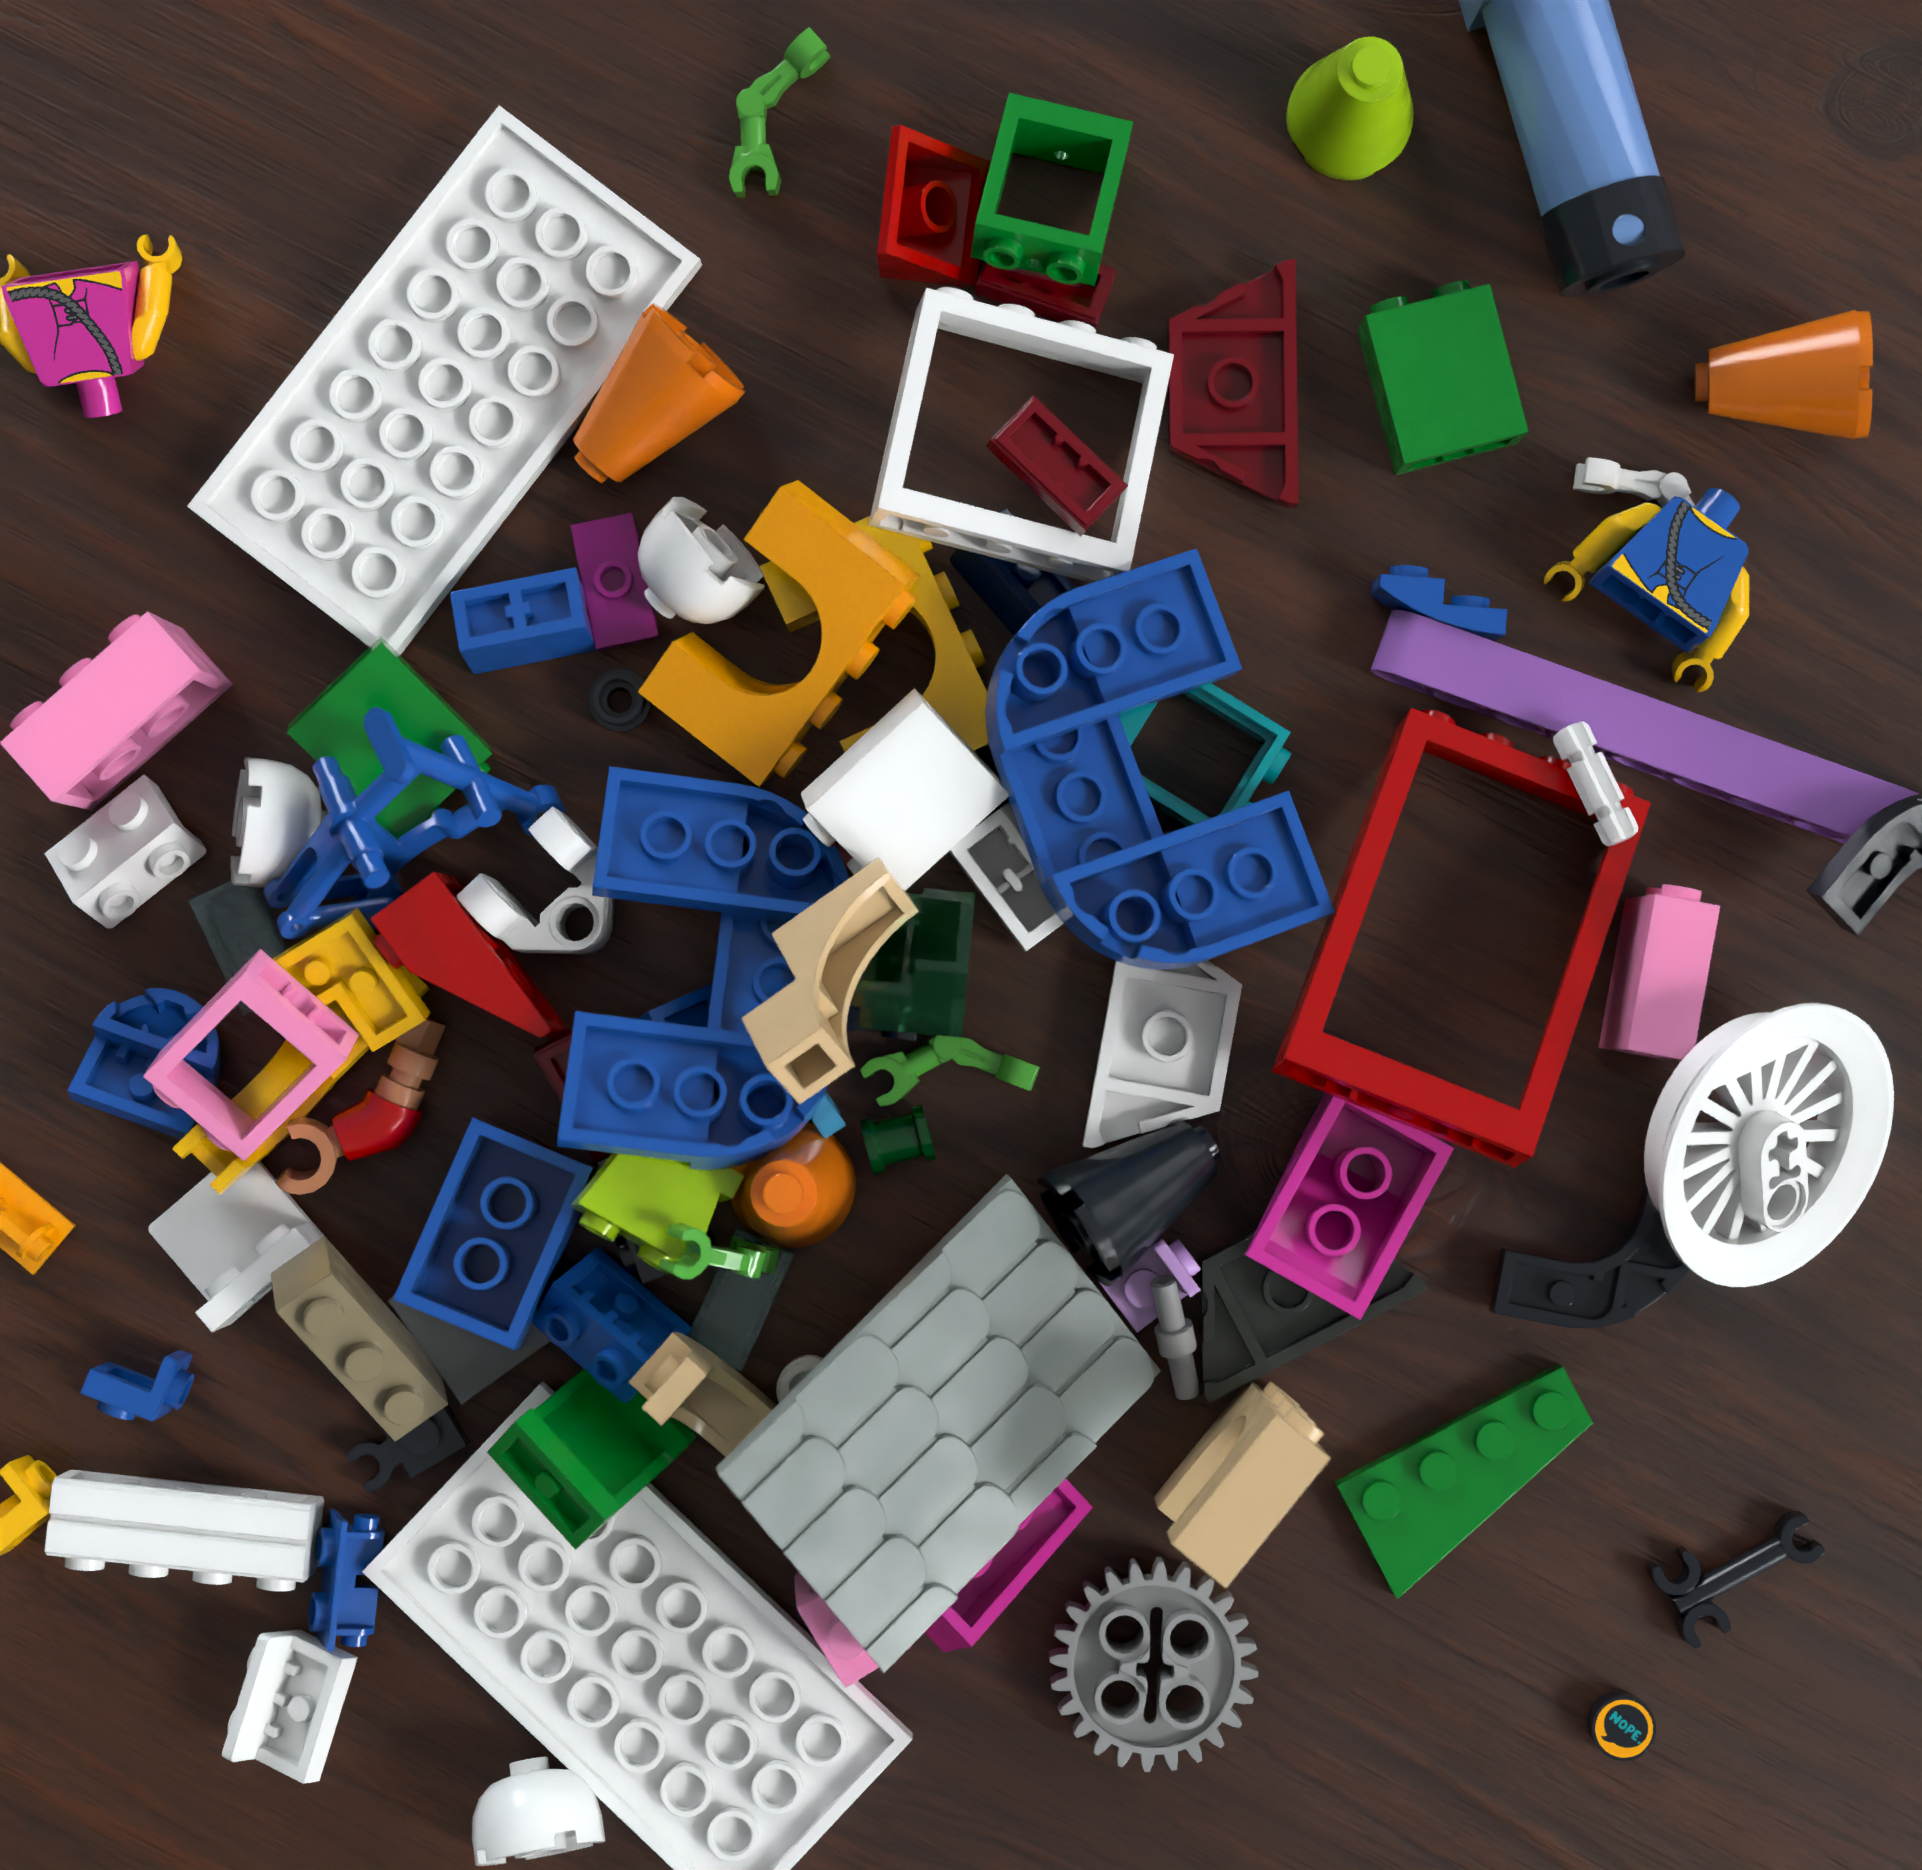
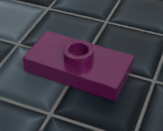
M631 512L570 525L596 650L600 652L660 639L654 607L649 603L644 594L648 585L642 578L639 569L638 550L640 539L634 514Z

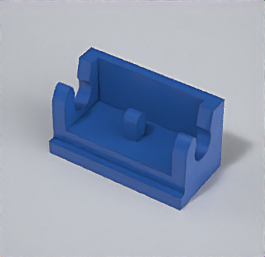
M576 567L450 592L459 652L473 674L596 651L586 609L584 589Z

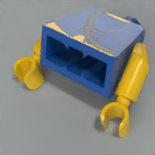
M1709 488L1695 507L1685 499L1674 496L1662 508L1656 504L1646 502L1609 516L1574 549L1573 555L1575 558L1571 562H1558L1549 569L1545 575L1544 584L1546 585L1558 571L1571 573L1575 578V588L1568 592L1561 600L1563 602L1571 601L1582 590L1585 582L1584 575L1588 571L1595 573L1589 581L1590 585L1685 651L1676 657L1672 665V675L1675 682L1681 678L1682 672L1686 667L1695 664L1700 665L1704 670L1697 679L1694 690L1697 693L1706 691L1712 685L1714 679L1713 669L1710 665L1714 658L1721 659L1749 617V574L1743 567L1749 553V548L1744 541L1727 530L1739 512L1740 505L1733 496L1724 490Z

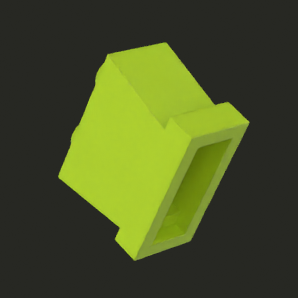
M612 1153L570 1207L583 1213L579 1221L582 1227L610 1242L615 1240L617 1234L640 1246L636 1254L637 1258L653 1268L669 1274L658 1268L660 1258L676 1261L686 1251L685 1240L667 1234L669 1225L684 1223L706 1234L717 1201L731 1200L745 1176L731 1168L713 1170L690 1169V1162Z

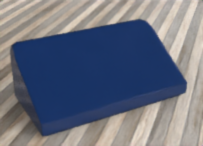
M1007 508L1000 512L1002 514L1013 516ZM957 548L950 556V562L1013 636L1049 601L1076 588L1066 576Z

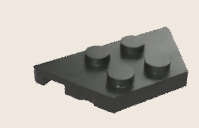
M1254 1231L1200 1259L1202 1392L1208 1403L1411 1299L1428 1290L1421 1278L1393 1260L1363 1317L1359 1320L1245 1256L1247 1248L1256 1232Z

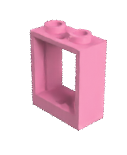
M260 949L159 1052L143 1077L153 1085L154 1091L162 1101L171 1107L181 1108L198 1122L212 1143L221 1149L231 1150L240 1159L245 1161L347 1059L359 1034ZM240 1001L245 1003L313 1062L256 1120L183 1060Z

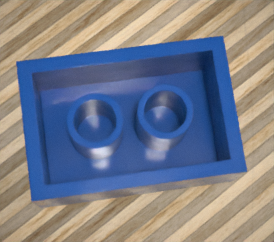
M472 1117L393 1300L512 1350L522 1348L533 1324L535 1313L543 1301L580 1215V1212L570 1207V1205L599 1170Z

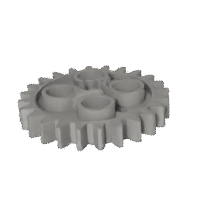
M1156 1557L1151 1574H1142L1136 1559L1131 1558L1128 1566L1129 1577L1120 1579L1117 1573L1110 1566L1104 1568L1107 1587L1100 1590L1091 1582L1084 1581L1082 1583L1083 1590L1089 1602L1084 1606L1067 1600L1065 1603L1066 1611L1075 1622L1073 1625L1055 1624L1053 1628L1054 1635L1060 1641L1066 1643L1067 1647L1049 1650V1662L1066 1668V1670L1050 1677L1051 1688L1056 1691L1071 1692L1058 1703L1061 1716L1080 1712L1072 1726L1075 1737L1079 1738L1094 1730L1096 1734L1092 1744L1093 1753L1098 1756L1111 1744L1115 1745L1116 1760L1119 1767L1123 1768L1134 1752L1140 1754L1144 1772H1150L1155 1755L1164 1754L1171 1771L1177 1770L1178 1751L1184 1749L1199 1763L1202 1761L1199 1742L1206 1738L1219 1748L1225 1745L1218 1728L1222 1722L1232 1727H1241L1242 1722L1237 1712L1232 1708L1233 1703H1253L1254 1698L1251 1692L1241 1685L1240 1681L1257 1678L1259 1672L1256 1665L1241 1660V1657L1256 1651L1257 1646L1253 1638L1235 1636L1249 1622L1244 1612L1225 1615L1231 1608L1234 1598L1229 1590L1211 1598L1214 1579L1206 1573L1195 1584L1190 1583L1191 1572L1187 1562L1183 1561L1177 1568L1174 1576H1170L1166 1573L1162 1557ZM1154 1607H1159L1163 1613L1158 1645L1164 1664L1158 1665L1156 1670V1715L1154 1719L1146 1720L1144 1718V1707L1148 1682L1143 1664L1141 1663L1148 1662L1150 1657V1613ZM1123 1615L1134 1617L1140 1622L1141 1627L1133 1640L1118 1643L1107 1637L1105 1632L1111 1620ZM1185 1620L1199 1622L1204 1626V1633L1197 1644L1184 1648L1175 1645L1170 1640L1171 1632L1176 1624ZM1123 1680L1131 1683L1136 1688V1693L1130 1703L1114 1707L1108 1705L1101 1698L1105 1687L1113 1681ZM1189 1685L1200 1692L1198 1702L1194 1707L1187 1711H1176L1166 1705L1167 1695L1177 1686Z

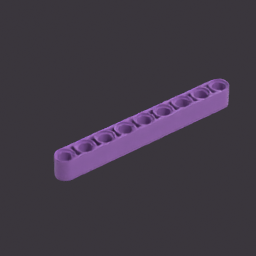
M1403 610L1391 611L1371 667V672L1384 680L1552 740L1561 729L1573 723L1584 721L1589 724L1597 741V744L1592 746L1595 753L1602 752L1605 759L1843 844L1872 815L1896 801L1919 794L1907 788L1412 612Z

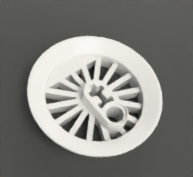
M1821 1003L1797 1004L1772 1013H1753L1731 1020L1708 1034L1684 1057L1674 1070L1658 1098L1649 1123L1645 1141L1644 1172L1649 1195L1654 1206L1661 1214L1666 1237L1678 1258L1691 1271L1715 1284L1729 1287H1749L1774 1281L1795 1271L1818 1255L1844 1229L1856 1213L1872 1186L1882 1163L1889 1140L1894 1110V1088L1890 1063L1882 1043L1868 1024L1858 1016L1842 1008ZM1712 1090H1716L1725 1108L1708 1099ZM1700 1110L1717 1119L1718 1122L1695 1123V1120ZM1818 1115L1817 1120H1808Z

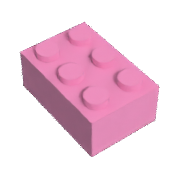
M148 611L141 617L138 614L132 615L117 625L108 636L111 644L93 660L85 658L71 666L59 680L62 688L44 704L41 701L35 702L17 714L10 724L13 731L0 742L52 802L92 811L233 685L183 628Z

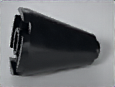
M1181 1121L1050 1170L1037 1179V1184L1047 1188L1040 1193V1197L1063 1240L1073 1253L1081 1249L1084 1253L1090 1254L1096 1262L1086 1269L1097 1281L1104 1286L1110 1287L1125 1276L1218 1174L1215 1160L1220 1157V1151L1211 1135L1202 1126L1198 1125L1192 1128L1186 1122Z

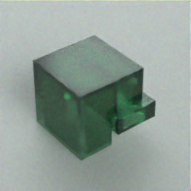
M924 888L923 894L907 893L919 912L901 925L870 960L855 988L850 1006L860 1007L859 1028L962 1038L975 893Z

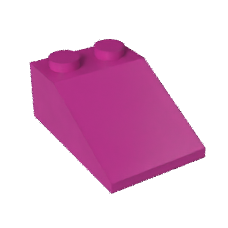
M1325 1093L1293 1151L1247 1248L1245 1256L1361 1320L1454 1148L1428 1133Z
M1065 1478L1019 1525L1015 1535L957 1593L958 1599L925 1631L926 1635L943 1653L972 1647L1093 1507Z

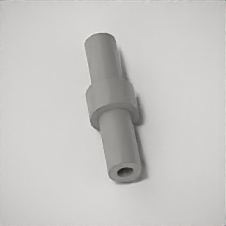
M1172 1275L1159 1276L1151 1281L1159 1323L1154 1329L1159 1353L1168 1360L1176 1398L1180 1400L1193 1399L1201 1392L1192 1354L1197 1348L1193 1324L1190 1319L1184 1317L1176 1278Z

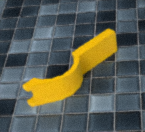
M404 965L401 966L400 969L421 998L429 990L428 986L417 975L409 972ZM336 1000L326 1005L359 1034ZM359 1034L347 1059L245 1161L240 1159L231 1150L221 1149L212 1143L199 1123L172 1149L183 1159L190 1153L199 1159L217 1177L209 1185L221 1195L290 1135L286 1127L289 1120L306 1118L329 1093L335 1083L370 1049ZM285 1039L283 1045L269 1063L231 1101L256 1120L313 1062Z

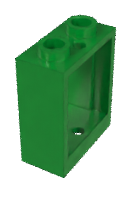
M1009 93L975 222L971 257L985 260L989 265L1003 270L1019 268L1048 275L1052 280L1062 284L1083 283L1095 286L1127 155L1133 121ZM1012 153L1104 174L1090 235L997 214Z

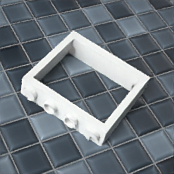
M942 287L937 290L926 288L915 311L868 526L1091 583L1129 571L1174 354L1156 350L1157 347L1154 343L1143 338L1125 337L1119 340L1097 334L1095 328L1080 321L1066 320L1056 323L1037 318L1033 311L1024 306L1002 304L996 307L974 301L969 293L957 288ZM937 328L1143 383L1123 479L1128 487L1119 498L1111 541L1087 535L1080 537L1076 532L902 488Z

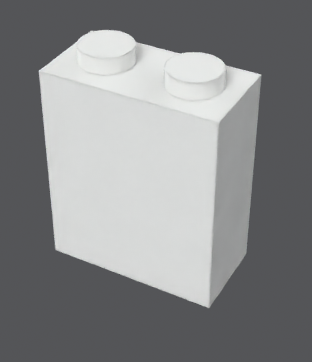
M915 688L801 792L804 805L809 812L803 818V821L827 847H830L837 841L853 857L847 863V866L854 875L877 858H880L905 891L1009 796L1000 778Z

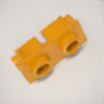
M0 1162V1248L34 1275L76 1225Z

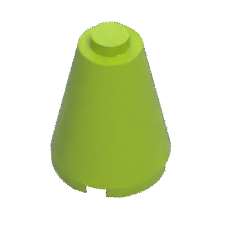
M1362 37L1315 62L1298 79L1287 106V130L1292 142L1294 140L1300 152L1305 156L1304 160L1315 171L1334 179L1360 180L1373 175L1401 154L1411 134L1414 110L1400 54L1392 44L1384 39Z

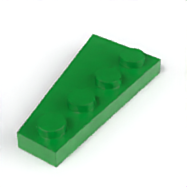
M1556 1364L1334 1481L1390 1590L1395 1598L1398 1599L1589 1428L1593 1422L1564 1367Z

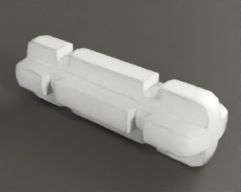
M1582 721L1561 729L1553 737V743L1562 761L1569 759L1572 765L1567 771L1589 816L1596 814L1599 822L1593 825L1602 843L1606 846H1612L1631 838L1638 832V824L1630 808L1626 807L1623 809L1619 802L1625 798L1603 753H1595L1592 747L1597 744V741L1589 724Z

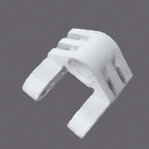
M552 806L528 830L562 867L573 873L582 882L578 888L568 887L540 913V923L499 881L482 873L456 896L481 926L494 937L502 939L512 950L522 953L541 954L595 953L603 948L611 937L614 898L592 896L598 847L566 814ZM587 907L593 915V929L583 940L572 941L565 930L566 918L576 908Z

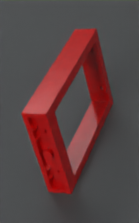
M1411 708L1395 730L1332 903L1335 913L1327 917L1271 1072L1515 1168L1533 1157L1651 802L1634 796L1631 788L1617 782L1625 798L1619 802L1623 809L1626 807L1630 808L1638 824V832L1619 844L1606 846L1518 1109L1322 1032L1421 755L1424 751L1596 820L1598 819L1596 814L1589 816L1567 771L1572 766L1568 762L1550 756L1537 758L1515 749L1514 743L1501 735L1494 733L1477 734L1456 726L1453 718L1440 711L1431 709L1418 711Z

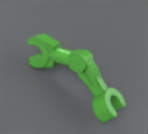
M810 27L799 34L789 45L782 62L771 72L757 78L749 88L744 89L737 96L736 105L740 120L741 146H736L729 174V181L737 198L746 197L745 178L753 171H762L766 174V191L769 196L779 194L781 186L780 173L769 144H766L765 122L767 121V109L776 106L784 91L799 77L804 79L814 74L830 58V54L826 51L827 46Z
M944 1031L908 1054L902 1051L871 1059L860 1069V1072L864 1078H868L880 1070H887L893 1075L894 1086L892 1090L876 1099L879 1106L884 1107L897 1104L920 1082V1075L952 1059L958 1065L974 1066L994 1074L997 1079L1028 1091L1032 1090L1040 1067L1007 1054L1000 1055L983 1048L973 1039L960 1037L952 1031Z
M684 1223L669 1225L667 1234L685 1240L686 1251L676 1261L660 1258L658 1266L663 1271L683 1280L693 1279L700 1275L707 1265L728 1268L733 1273L746 1277L760 1278L761 1272L770 1274L776 1272L781 1248L772 1244L762 1245L753 1243L740 1236H732L729 1248L711 1246L710 1239L703 1231Z

